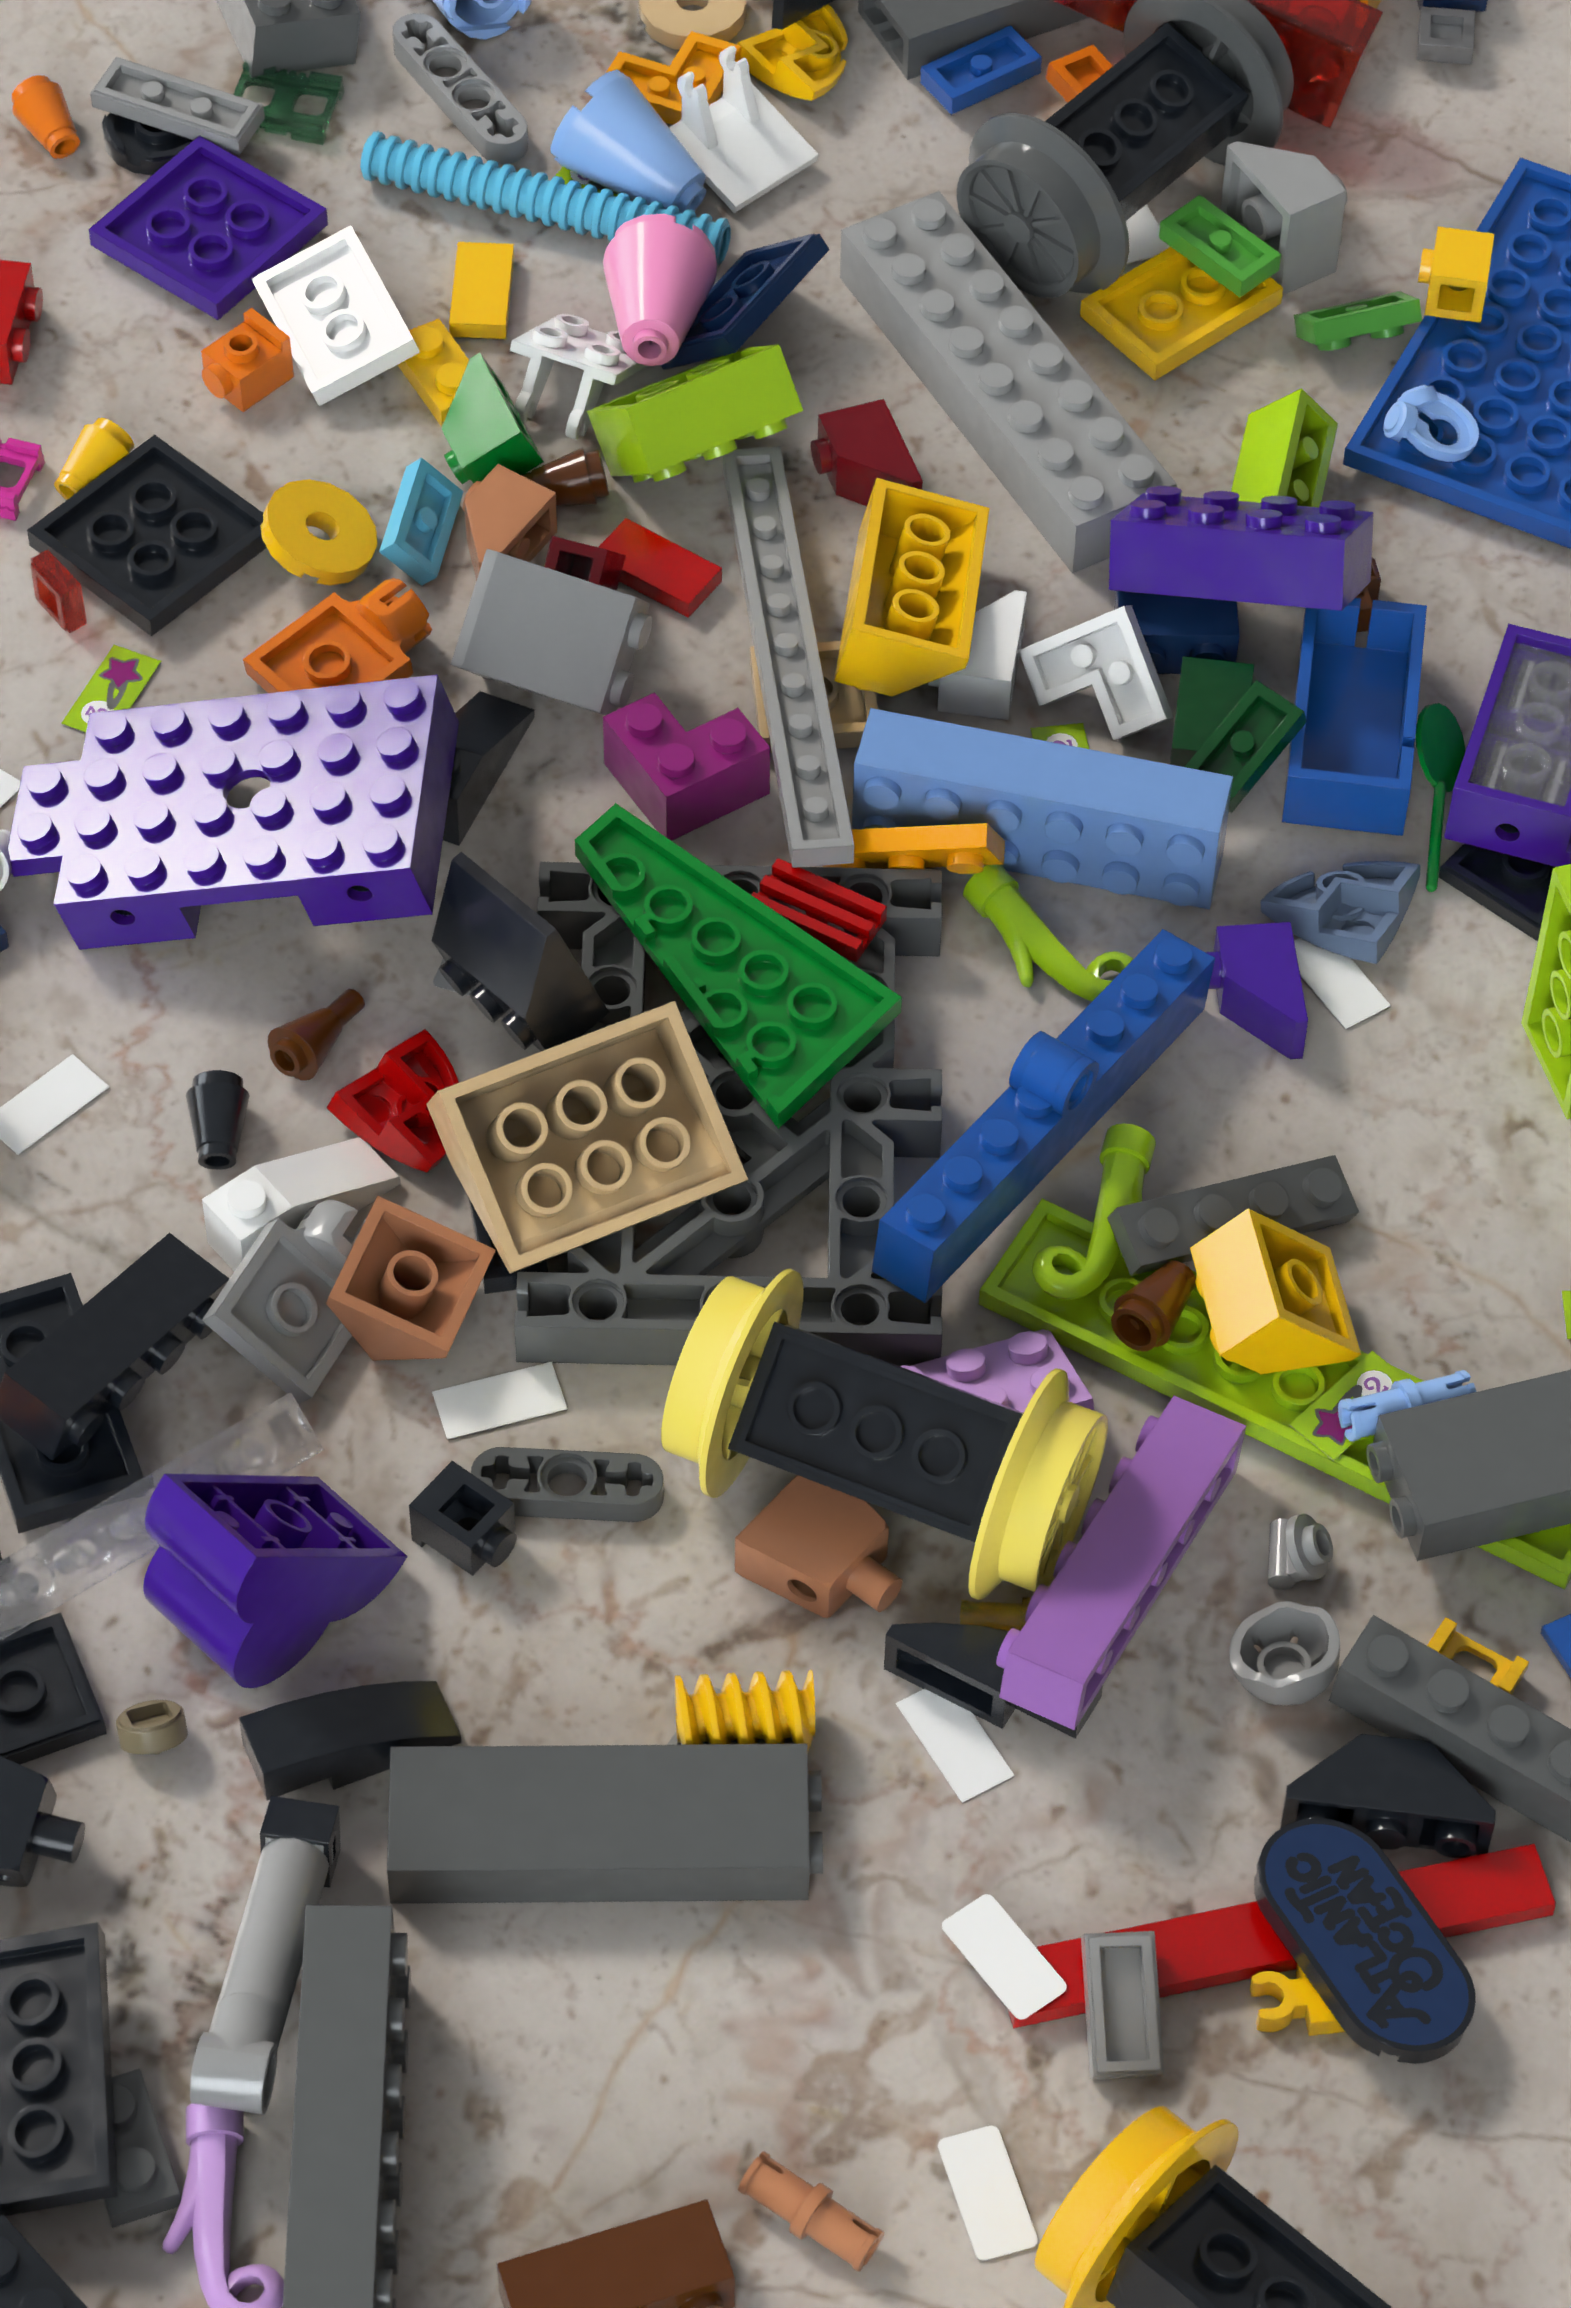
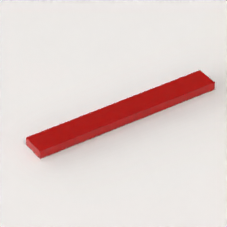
M1535 1843L1398 1872L1445 1938L1553 1916L1556 1906ZM1257 1901L1105 1932L1155 1931L1159 1998L1251 1979L1255 1974L1264 1971L1281 1973L1297 1968V1962L1264 1917ZM1081 1938L1036 1947L1065 1981L1067 1989L1062 1995L1026 2019H1017L1008 2009L1013 2028L1086 2013Z

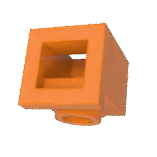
M253 308L243 313L244 322L201 351L203 363L202 379L206 387L214 396L225 398L242 412L294 377L290 336Z

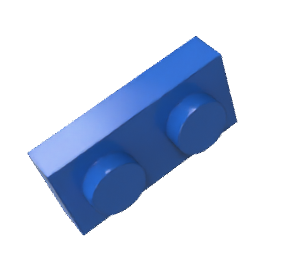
M1010 25L921 66L920 83L953 115L1040 74L1042 57Z

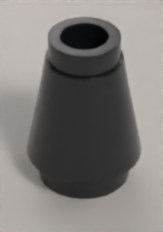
M223 1070L202 1072L193 1078L192 1087L186 1093L196 1151L198 1153V1163L207 1169H228L236 1164V1154L239 1148L250 1095L243 1088V1079L233 1072Z

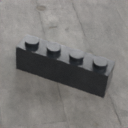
M169 1232L4 1372L0 1384V1420L52 1461L72 1443L78 1447L84 1445L98 1430L106 1413L114 1406L119 1410L125 1409L137 1397L146 1378L154 1371L161 1375L166 1373L180 1358L186 1343L194 1336L204 1339L213 1331L202 1319L230 1278Z

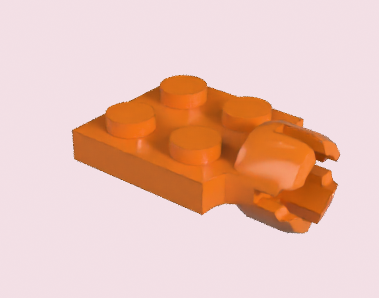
M397 578L385 580L360 600L352 602L342 599L334 592L243 659L246 674L267 693L409 678L414 673L411 659L405 654L430 635L432 628L427 623L429 613L412 589L399 598L394 596L407 586L402 580Z

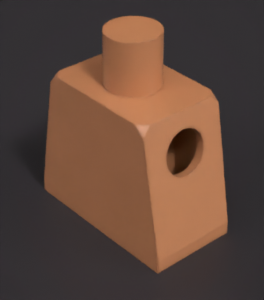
M798 1475L735 1537L736 1573L824 1618L831 1617L852 1594L876 1611L882 1612L897 1597L903 1583L900 1577L882 1565L888 1554L889 1527L886 1521L866 1501Z

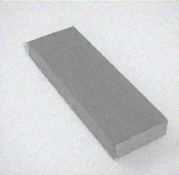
M119 57L113 60L90 93L92 107L192 140H195L200 135L222 149L238 155L242 153L265 119L263 104Z

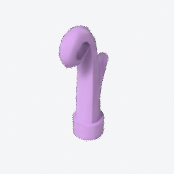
M191 2103L186 2107V2144L190 2146L188 2172L178 2210L163 2241L162 2248L168 2254L175 2253L193 2228L194 2255L199 2283L210 2308H282L284 2280L276 2269L265 2264H250L230 2272V2236L237 2147L244 2142V2112ZM256 2284L264 2287V2293L257 2301L245 2303L239 2302L236 2299L239 2292L247 2286Z

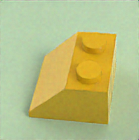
M1249 1208L1190 1247L1197 1272L1195 1284L1205 1301L1212 1327L1210 1330L1211 1342L1219 1356L1225 1360L1235 1362L1259 1374H1267L1352 1361L1361 1355L1330 1247Z

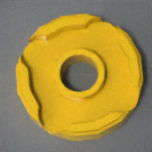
M310 479L288 482L273 493L263 513L264 521L261 524V535L271 556L288 572L302 578L304 573L311 577H317L316 583L332 586L351 582L364 573L378 545L376 526L367 509L350 493L330 483ZM307 526L320 528L329 536L330 540H323L314 536Z

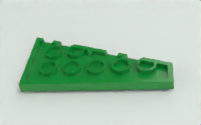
M615 803L575 839V856L778 1129L901 1013L902 997L618 804Z

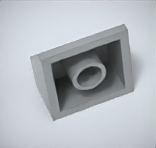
M1238 141L1227 145L1220 210L1281 254L1279 271L1270 277L1283 287L1282 295L1335 273L1339 246L1342 242L1341 231L1344 209L1347 203V190L1342 180L1336 174H1331L1318 158L1313 155Z

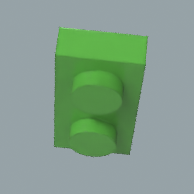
M1198 195L1160 221L1159 238L1239 298L1279 271L1281 254L1201 195Z
M1398 291L1294 315L1298 338L1317 345L1318 350L1329 351L1350 346L1351 337L1370 333V337L1375 339L1401 335L1404 333L1403 325L1421 322L1422 314L1420 299Z

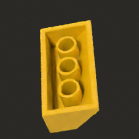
M876 478L858 533L834 682L853 686L859 690L872 691L893 697L966 668L970 655L990 508Z

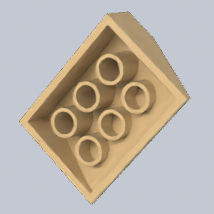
M675 1001L441 1089L426 1104L450 1164L509 1274L748 1180Z

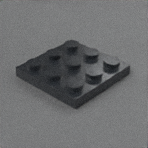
M156 435L150 437L27 529L29 546L53 564L56 561L60 569L150 636H153L267 548L261 535V524L264 521L263 512Z

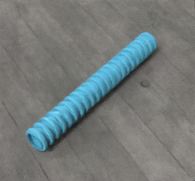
M375 131L369 136L362 151L360 168L363 178L367 181H374L378 177L382 185L388 186L394 181L398 189L404 190L411 186L414 193L421 194L427 190L430 197L437 198L443 194L445 200L450 202L460 198L462 205L470 206L476 202L477 207L481 210H487L492 206L493 211L497 214H503L508 210L513 218H520L524 214L529 222H537L540 218L545 226L551 227L558 223L559 228L564 231L574 227L575 232L580 235L591 231L593 238L601 239L604 235H607L610 242L615 237V231L627 221L641 215L667 214L675 216L676 223L686 226L691 230L693 225H695L706 234L715 248L717 267L724 261L729 248L731 227L726 218L721 217L714 222L712 216L706 213L698 218L694 210L687 209L684 213H680L679 208L674 205L663 209L661 202L653 201L650 205H647L645 198L636 197L634 201H631L630 196L626 193H619L615 197L613 191L606 188L599 193L596 186L590 184L586 185L583 189L578 181L572 180L565 184L564 179L558 176L548 180L547 174L543 172H538L535 176H532V172L527 168H521L516 172L515 167L511 164H505L502 168H499V164L495 160H488L483 164V160L479 156H471L468 160L463 152H455L452 156L447 148L441 147L434 151V147L431 144L425 143L418 147L415 140L408 139L402 143L399 136L392 135L386 139L384 133Z

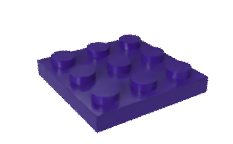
M199 135L90 227L89 237L90 245L219 320L256 288L252 281L253 277L292 257L328 225L327 208Z

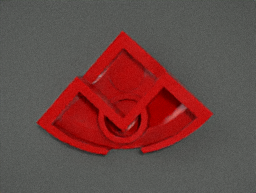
M424 1029L385 1052L374 1070L335 1092L326 1108L346 1127L375 1149L411 1168L428 1173L446 1156V1151L426 1104L437 1091L457 1084L459 1081L445 1052L430 1033Z

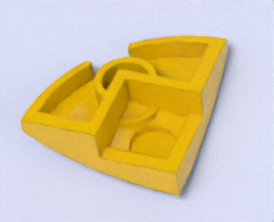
M829 4L783 30L771 29L739 41L737 44L741 46V59L745 57L748 61L749 73L771 88L799 99L812 101L830 91L841 78L847 63L846 60H841V52L846 49L848 43L847 34L841 20Z

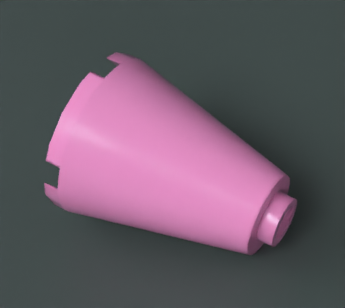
M667 214L641 215L623 223L615 231V237L607 245L604 254L603 268L624 352L630 359L641 365L659 366L671 361L680 349L715 282L717 261L714 246L706 234L695 225H693L691 230L686 226L676 223L675 216Z

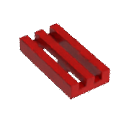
M777 858L772 865V874L770 876L765 875L761 880L759 892L751 894L839 955L856 963L887 919L886 905L800 867L792 868L791 863ZM777 898L806 912L805 914L800 913L794 909H791L785 905H782L774 901L773 899ZM828 922L833 923L839 927H842L848 931L857 934V937L847 934L827 924Z

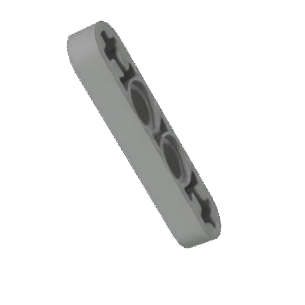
M412 13L398 19L393 26V47L397 60L485 159L495 160L498 164H510L522 159L528 151V127L521 113L435 18L423 13ZM427 42V51L425 52V48L422 43ZM442 67H452L459 71V73L450 77H439L432 72ZM471 99H480L488 103V105L481 109H467L461 106L463 102ZM495 124L496 132L498 133L496 135H494L493 125Z

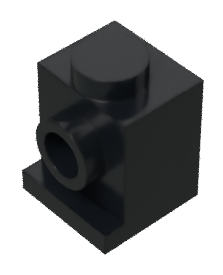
M451 1461L409 1504L412 1541L421 1547L425 1544L429 1545L472 1576L485 1563L492 1567L502 1564L516 1544L514 1502L454 1461Z

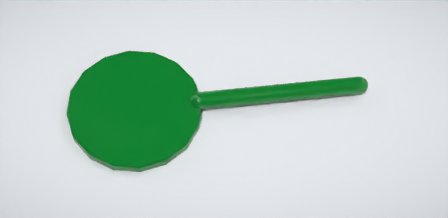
M1440 703L1425 706L1418 716L1416 725V749L1419 763L1426 779L1434 787L1425 885L1429 892H1434L1438 887L1446 793L1453 791L1466 752L1463 734L1456 717L1448 707Z

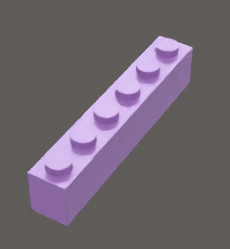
M1177 1396L1172 1397L1159 1418L1152 1415L1148 1417L1136 1443L1135 1451L1137 1453L1133 1459L1125 1456L1122 1457L1113 1473L1109 1485V1496L1105 1501L1096 1498L1091 1504L1082 1525V1537L1078 1544L1069 1540L1063 1547L1053 1573L1055 1579L1050 1587L1040 1584L1035 1590L1026 1611V1624L1021 1631L1011 1628L1004 1638L996 1660V1665L1004 1669L999 1698L1075 1730L1236 1473L1246 1425Z

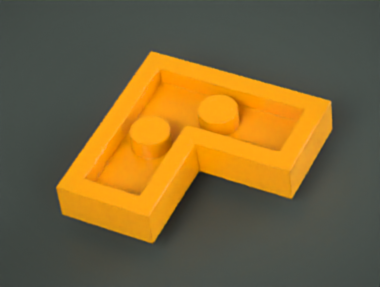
M691 31L670 66L619 51L606 73L618 69L624 75L630 77L663 121L674 125L681 120L682 96L677 86L678 78L687 72H693L695 75L693 87L695 88L703 83L707 90L708 104L711 105L719 100L723 93L724 71L719 61L720 52L730 46H735V61L738 62L741 60V46Z

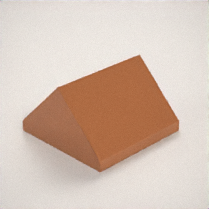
M377 1195L326 1304L373 1361L446 1358L496 1249Z

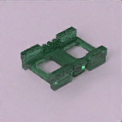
M245 60L243 72L233 95L242 97L245 89L249 86H260L276 90L271 103L264 106L265 119L259 128H264L265 132L285 136L288 132L291 133L292 140L324 145L327 126L338 100H342L344 95L343 77L314 71L310 72L309 77L304 72L299 73L297 76L296 71L293 70L289 74L286 69H281L280 72H277L276 66L263 69V75L251 77L249 65ZM301 95H313L328 99L323 113L317 116L296 113L293 109Z

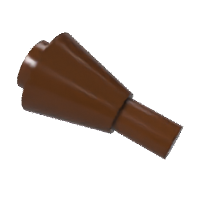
M347 989L328 1007L318 1009L271 1030L267 1041L270 1058L274 1066L281 1073L289 1077H295L299 1080L314 1078L339 1037L343 1026L364 1008L365 1002L361 994L354 989Z

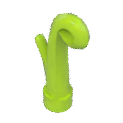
M985 865L984 870L981 873L974 874L964 887L963 897L982 917H989L999 930L1011 952L1019 980L1024 987H1031L1034 982L1032 963L1034 961L1045 973L1070 992L1086 1000L1093 1001L1112 982L1111 980L1100 979L1103 973L1111 970L1120 973L1133 960L1132 957L1125 953L1117 951L1106 952L1096 957L1085 969L1058 941L1018 891V882L1002 865Z
M1125 1123L1115 1124L1107 1129L1099 1157L1103 1171L1086 1259L1080 1253L1065 1246H1049L1039 1251L1033 1259L1032 1273L1035 1281L1044 1292L1061 1299L1086 1296L1097 1289L1110 1274L1120 1253V1248L1107 1217L1117 1207L1142 1202L1144 1177L1150 1169L1156 1146L1155 1138L1146 1129ZM1063 1265L1073 1275L1061 1274L1053 1266Z

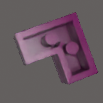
M655 692L603 716L605 766L656 831L671 841L770 794V746L739 708L688 732L683 729Z

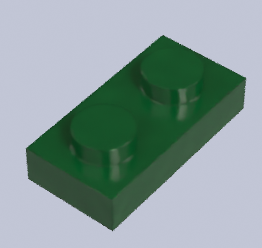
M1256 680L1185 767L1233 776L1229 812L1232 813L1306 724L1305 712Z

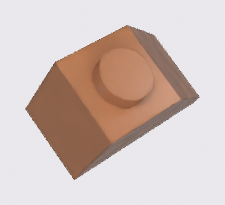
M497 464L482 481L473 483L465 495L463 511L465 512L466 540L476 581L486 549L531 562L551 540V537L557 533L556 492L500 464Z

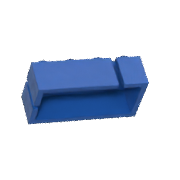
M1354 598L1343 611L1305 608L1294 705L1305 712L1307 722L1290 742L1282 823L1403 836L1412 782L1427 605L1373 600L1366 648L1354 647L1361 598Z

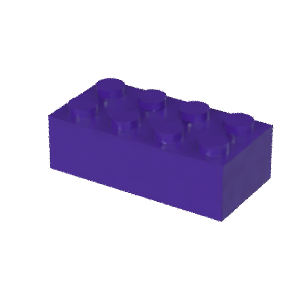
M1150 487L1146 489V493H1142L1110 520L1109 590L1343 611L1371 582L1373 512L1355 511L1356 505L1354 503L1340 500L1324 501L1320 503L1319 507L1297 506V499L1289 496H1267L1261 499V503L1239 501V494L1229 491H1211L1204 493L1203 498L1182 496V490L1176 487Z

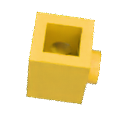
M1438 226L1434 249L1423 248L1418 283L1429 284L1424 315L1481 323L1494 234Z

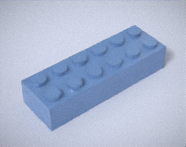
M870 708L854 762L852 829L988 823L1005 840V856L1002 866L1006 871L1047 878L1057 883H1074L1105 889L1115 894H1131L1167 901L1177 906H1193L1210 910L1224 853L1233 776Z

